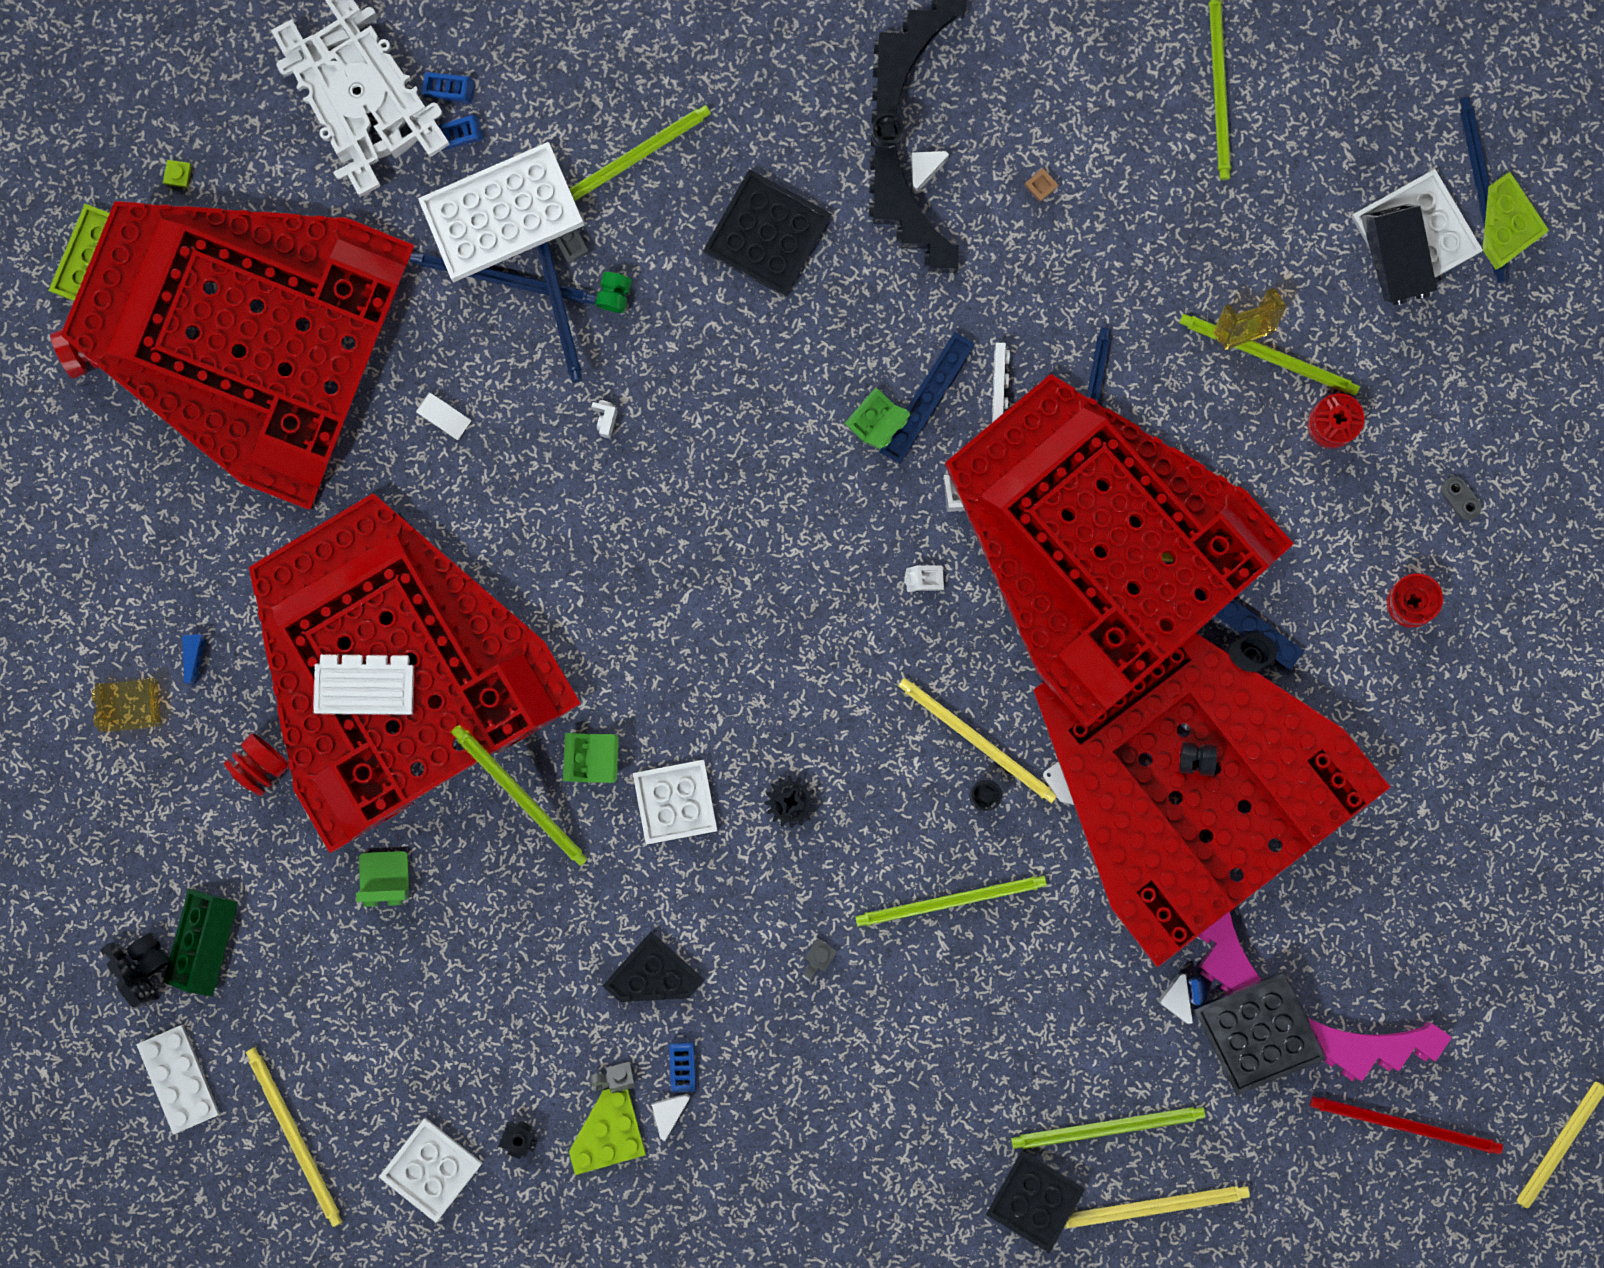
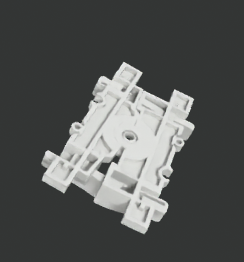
M325 0L338 20L315 35L303 39L293 20L271 30L285 55V58L277 62V67L283 77L294 73L298 80L297 89L299 91L302 89L309 90V95L304 97L303 100L311 105L320 124L325 126L320 130V136L324 141L332 139L331 144L342 164L353 158V162L333 173L338 180L348 175L357 194L361 197L381 186L370 165L378 162L380 158L392 154L396 159L418 140L429 157L450 144L434 121L443 114L440 107L436 103H431L425 107L417 96L418 88L416 86L413 89L405 88L406 83L411 78L409 75H404L390 54H386L391 50L390 43L385 39L378 42L379 38L371 26L362 32L359 31L378 19L374 9L367 7L360 11L354 0ZM360 87L361 93L359 95L353 94L354 88ZM370 112L379 123L374 128L382 141L374 145L368 133L372 126L367 115ZM406 122L412 132L402 138L399 130Z

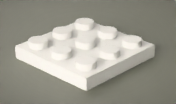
M704 760L633 773L646 845L717 831Z
M424 1118L379 1178L434 1222H437L482 1165V1162L431 1121Z

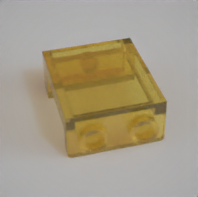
M1276 288L1266 291L1260 307L1235 314L1230 304L1224 306L1214 329V335L1225 350L1275 332L1286 309V305Z
M147 678L138 681L94 684L95 689H92V701L96 704V713L93 715L94 726L98 728V732L161 727L158 679Z

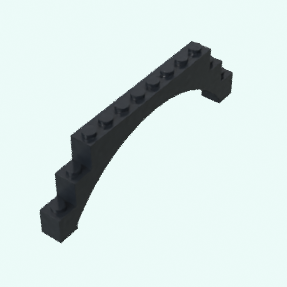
M932 0L931 10H908L907 18H903L902 32L907 33L879 32V40H874V54H878V63H873V77L877 78V86L872 88V101H877V108L872 109L871 124L874 123L880 114H897L903 87L914 64L928 44L944 28L957 18H964L965 0ZM871 133V147H875V156H870V170H875L874 179H870L869 194H874V203H869V217H873V224L901 225V227H897L896 241H901V248L929 249L924 254V265L929 266L930 273H957L959 245H952L937 232L915 203L905 183L897 149L890 152L879 150L873 144Z

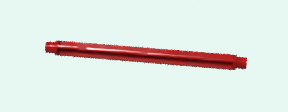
M1312 1096L1310 1099V1107L1319 1109L1321 1112L1326 1111L1485 1151L1488 1154L1495 1153L1500 1155L1503 1150V1144L1494 1142L1493 1139L1487 1140L1328 1100L1325 1097L1318 1098Z

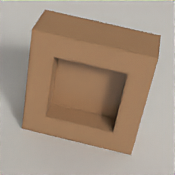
M1043 168L1024 185L1039 203L1058 188V184Z

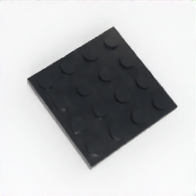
M749 169L703 249V253L786 298L830 221L832 214Z
M1285 970L1194 1007V1011L1236 1095L1326 1060V1054Z

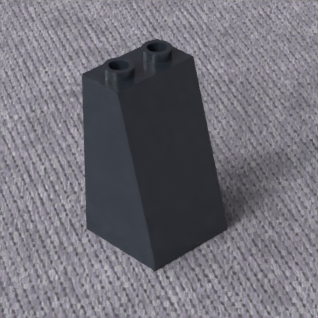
M1404 204L1361 215L1384 301L1392 302L1393 305L1406 303L1407 298L1415 296L1416 299H1423L1429 297L1430 292L1437 291L1421 206Z

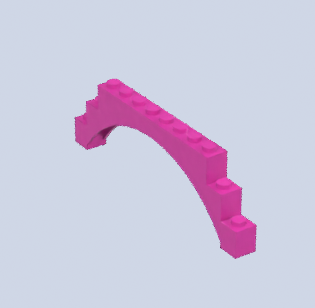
M1230 912L1197 936L1207 944L1211 941L1213 942V945L1197 966L1202 970L1200 974L1211 982L1216 979L1222 984L1220 988L1223 991L1229 993L1261 980L1240 946ZM1309 1019L1326 1054L1324 1062L1331 1067L1336 1064L1342 1068L1341 1074L1352 1082L1355 1078L1363 1081L1377 1059H1379L1377 1064L1390 1072L1391 1069L1400 1071L1414 1049L1416 1050L1414 1054L1426 1062L1430 1059L1436 1062L1452 1038L1429 1022H1426L1421 1028L1406 1032L1365 1035L1340 1031Z

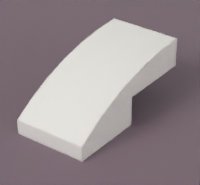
M430 392L416 411V413L456 440L460 438L471 422L470 419Z

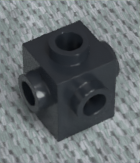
M509 1121L505 1126L498 1147L508 1150L507 1154L518 1159H521V1156L526 1157L529 1151L534 1152L538 1138H535V1134L537 1131L532 1130V1125L526 1122L519 1121L516 1124ZM517 1137H521L523 1143L518 1142Z

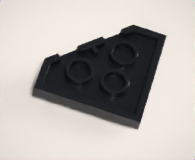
M651 931L602 986L619 1002L688 999L705 979Z
M108 943L100 949L105 958L109 957L110 961L107 963L111 976L114 978L118 977L119 981L115 985L132 1009L152 1005L159 999L155 995L157 993L156 988L149 981H144L140 976L141 973L134 962L130 963L125 957L127 952L120 944Z

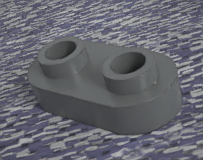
M1450 477L1442 483V496L1461 519L1469 521L1479 516L1481 513V503L1461 478ZM1452 485H1456L1458 487L1457 493H1454L1451 490ZM1467 504H1471L1473 506L1472 512L1467 511Z

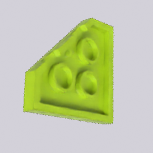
M1511 172L1504 174L1488 187L1483 252L1494 268L1499 269L1549 231Z
M610 1088L602 1091L569 1150L575 1175L646 1155L629 1089L612 1093Z

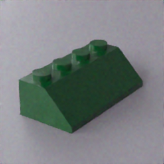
M188 888L170 955L171 962L167 966L163 983L188 993L213 997L214 990L218 984L219 971L224 962L226 945L230 939L231 926L237 913V901Z

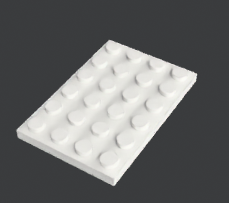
M549 142L418 198L453 282L584 226Z

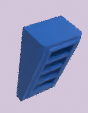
M425 72L421 95L471 104L475 81L469 76ZM437 79L435 91H431L433 80ZM443 81H446L444 92H441ZM453 82H454V83H455L454 93H451L452 84H453Z
M475 115L438 125L450 144L442 150L484 140L480 120ZM468 125H470V127H471V131H472V134H471V135H470V131H469ZM461 126L463 129L464 137L460 136L459 127ZM449 129L453 130L455 140H451Z
M203 634L183 635L184 682L189 685H194L197 680L206 642V636Z
M1187 977L1190 1003L1195 1005L1203 1003L1207 997L1204 977Z
M694 1042L670 1043L671 1093L696 1092ZM689 1051V1056H675V1052ZM675 1061H689V1065L675 1066ZM690 1070V1075H676V1071ZM676 1080H690V1085H676Z

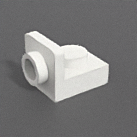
M599 400V403L592 402L591 407L594 411L604 413V416H599L597 429L600 430L599 434L601 437L611 439L618 412L617 409L613 407V403Z
M914 566L907 568L905 574L907 592L944 590L943 566Z

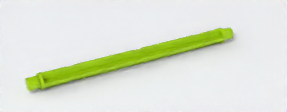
M1210 0L1208 7L1210 10L1218 154L1217 170L1219 171L1220 180H1229L1232 167L1230 165L1222 1Z
M704 105L700 109L696 108L691 113L571 187L569 190L574 201L704 121V118L711 114L708 107Z
M1183 314L1179 323L1187 326V329L1301 374L1345 394L1348 392L1356 396L1360 389V386L1352 383L1351 380L1325 371L1195 316L1191 317Z
M460 725L455 727L452 734L457 738V741L572 861L574 860L579 866L583 865L587 858L582 853V850L468 731H465Z
M1031 876V878L912 904L870 913L864 912L863 915L855 916L857 927L864 925L868 927L876 923L1029 890L1035 891L1040 887L1047 886L1045 876Z
M1190 1107L1022 1134L1020 1137L1011 1138L1013 1149H1026L1196 1122L1197 1119L1205 1118V1111L1203 1107L1195 1109Z

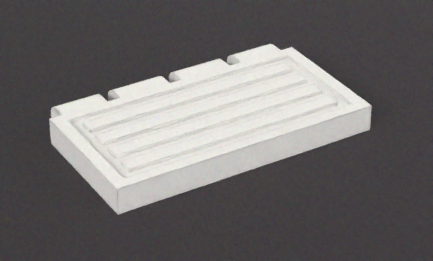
M321 655L320 664H315V714L413 715L414 665H410L409 656L392 655L391 665H388L387 655H367L366 665H363V655H343L342 664H339V655Z

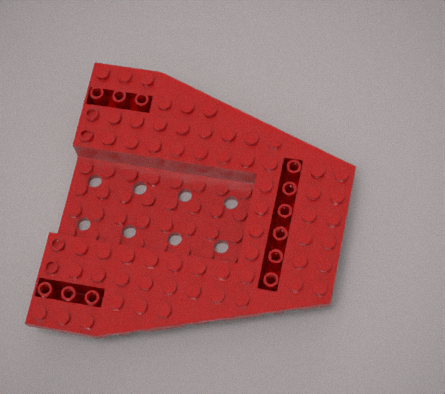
M114 201L60 336L241 484L311 510L345 424V418L377 337L388 315L414 245L344 217L333 218L288 213L250 212L247 210L236 211L219 208L180 207ZM208 282H214L218 286L217 292L213 295H208L204 292V286ZM255 300H259L264 304V309L260 313H254L250 310V304ZM302 318L310 322V328L304 332L296 328V322ZM189 327H197L200 330V335L197 339L190 340L186 337V330ZM345 337L354 338L356 345L353 349L347 350L343 348L341 343ZM236 345H242L246 348V354L242 358H236L232 354V349ZM282 363L291 365L292 373L289 376L279 374L278 367ZM333 381L338 385V391L335 394H327L324 391V385L327 382Z
M1050 374L948 459L944 465L1037 674L1083 726L1087 728L1269 568L1294 543L1245 489L1240 486H1234L1227 481L1228 479L1214 474L1206 469V466L1178 449L1162 443L1163 440L1156 436L1152 437L1142 431L1141 427L1111 409H1105L1097 404L1096 400L1091 397H1085L1075 391L1074 387ZM1097 481H1105L1108 484V491H1100L1096 485ZM1068 510L1072 512L1073 521H1065L1061 515L1062 511ZM1135 516L1140 520L1141 525L1139 528H1134L1130 525V517ZM1098 546L1104 548L1106 557H1097L1094 553V548ZM1163 553H1169L1172 555V564H1166L1163 562ZM1129 583L1137 585L1139 589L1137 595H1132L1128 592L1127 585ZM1196 589L1205 592V601H1199L1195 597ZM1161 620L1170 622L1172 627L1170 632H1165L1161 629Z
M374 493L249 566L254 596H256L259 621H261L263 631L262 636L268 666L273 680V691L278 705L277 710L284 745H286L289 770H291L293 790L329 853L337 851L414 805V800L478 763L466 749L457 751L454 748V741L457 738L452 734V731L458 725L465 731H468L490 755L493 753L499 754L582 704L546 642ZM384 612H391L393 615V621L389 625H383L381 622V616ZM342 637H349L351 640V646L347 650H341L339 647V641ZM411 653L416 654L418 661L414 666L413 715L314 713L315 664H320L321 655H339V664H342L343 655H363V665H366L367 655H387L388 665H391L392 655L407 656ZM434 695H439L442 699V705L438 709L431 708L429 704L430 698ZM392 720H396L400 724V729L396 734L389 733L387 729L388 723ZM417 762H421L424 765V773L421 776H415L412 773V766Z
M1167 620L1160 621L1161 629L1165 632H1170L1172 628L1170 622ZM1194 633L1087 728L1083 726L1045 682L1033 689L1110 908L1156 967L1164 963L1391 788L1343 728L1257 672H1247L1240 669L1232 662L1228 653L1197 633ZM1181 724L1187 725L1190 728L1189 736H1179L1177 727ZM1182 742L1196 743L1198 747H1201L1203 744L1217 745L1216 763L1221 768L1220 773L1214 775V777L1202 776L1198 771H1195L1193 774L1179 773ZM1146 753L1152 757L1151 765L1142 766L1139 763L1138 758L1141 754ZM1176 791L1182 795V802L1180 804L1174 805L1169 801V794ZM1242 800L1248 801L1251 805V810L1247 814L1241 813L1237 808L1238 803ZM1202 830H1209L1213 835L1212 841L1203 843L1199 839V833ZM1271 839H1277L1281 842L1282 848L1279 852H1272L1268 848V843ZM1238 868L1243 872V879L1240 882L1231 880L1230 871L1232 869Z

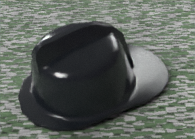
M1249 633L1233 642L1229 646L1228 653L1232 662L1240 669L1247 672H1257L1273 662L1277 651L1274 643L1267 636L1260 633Z

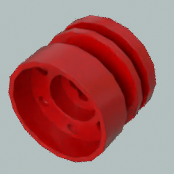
M63 328L51 333L50 338L55 353L71 379H76L88 373L87 361L95 369L99 368L60 336Z
M1337 393L1327 396L1313 407L1308 415L1307 428L1310 437L1323 448L1336 449L1345 446L1356 438L1364 427L1365 416L1363 408L1356 399L1347 394ZM1336 415L1340 416L1339 420L1342 421L1340 424H1336V419L1334 418Z
M1421 573L1409 574L1401 578L1389 591L1386 599L1387 611L1391 618L1401 626L1407 628L1421 627L1434 619L1440 612L1443 604V592L1439 584L1430 576ZM1411 597L1413 600H1418L1415 608L1412 604L1408 605L1407 603Z
M251 732L241 743L242 748L247 754L243 756L234 751L232 756L238 764L228 758L224 762V766L241 786L262 797L266 790L260 782L270 788L272 782L266 775L270 773L279 778L289 765L272 746Z

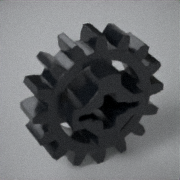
M788 776L787 782L779 778L780 785L776 786L772 783L771 787L774 791L766 792V795L771 797L769 801H765V805L771 806L767 814L774 813L775 816L772 821L775 822L780 819L781 827L786 822L789 823L790 828L794 827V822H798L802 826L803 818L811 819L808 812H815V809L811 807V804L817 802V799H811V795L815 791L807 790L808 782L803 785L800 784V777L796 779V782L792 781L791 776ZM792 786L788 793H777L783 787ZM800 789L805 793L807 803L800 800L798 796ZM793 791H796L794 796L798 804L797 806H792L788 813H786L787 803L784 802V799L790 798ZM774 801L781 803L783 807L782 815L777 812ZM798 809L804 811L800 816L790 818L792 812Z

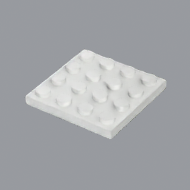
M1435 169L1351 216L1369 247L1361 215L1404 204L1420 205L1435 278L1483 251Z

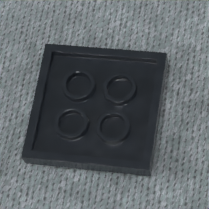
M1022 1150L986 1215L1047 1253H1051L1086 1188Z

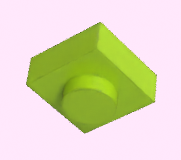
M167 160L163 183L165 185L188 188L192 165L190 163Z

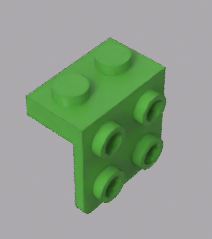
M874 388L844 424L862 442L881 449L891 442L892 436L898 429L906 425L910 412L907 409L894 405L879 389Z
M565 733L563 781L615 783L618 772V736L616 734Z
M405 851L360 854V892H356V902H363V907L378 906V901H387L388 906L402 905V900H409L408 854Z

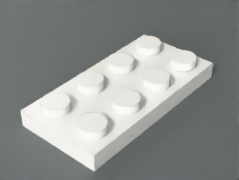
M184 1025L136 1044L173 1135L220 1115Z

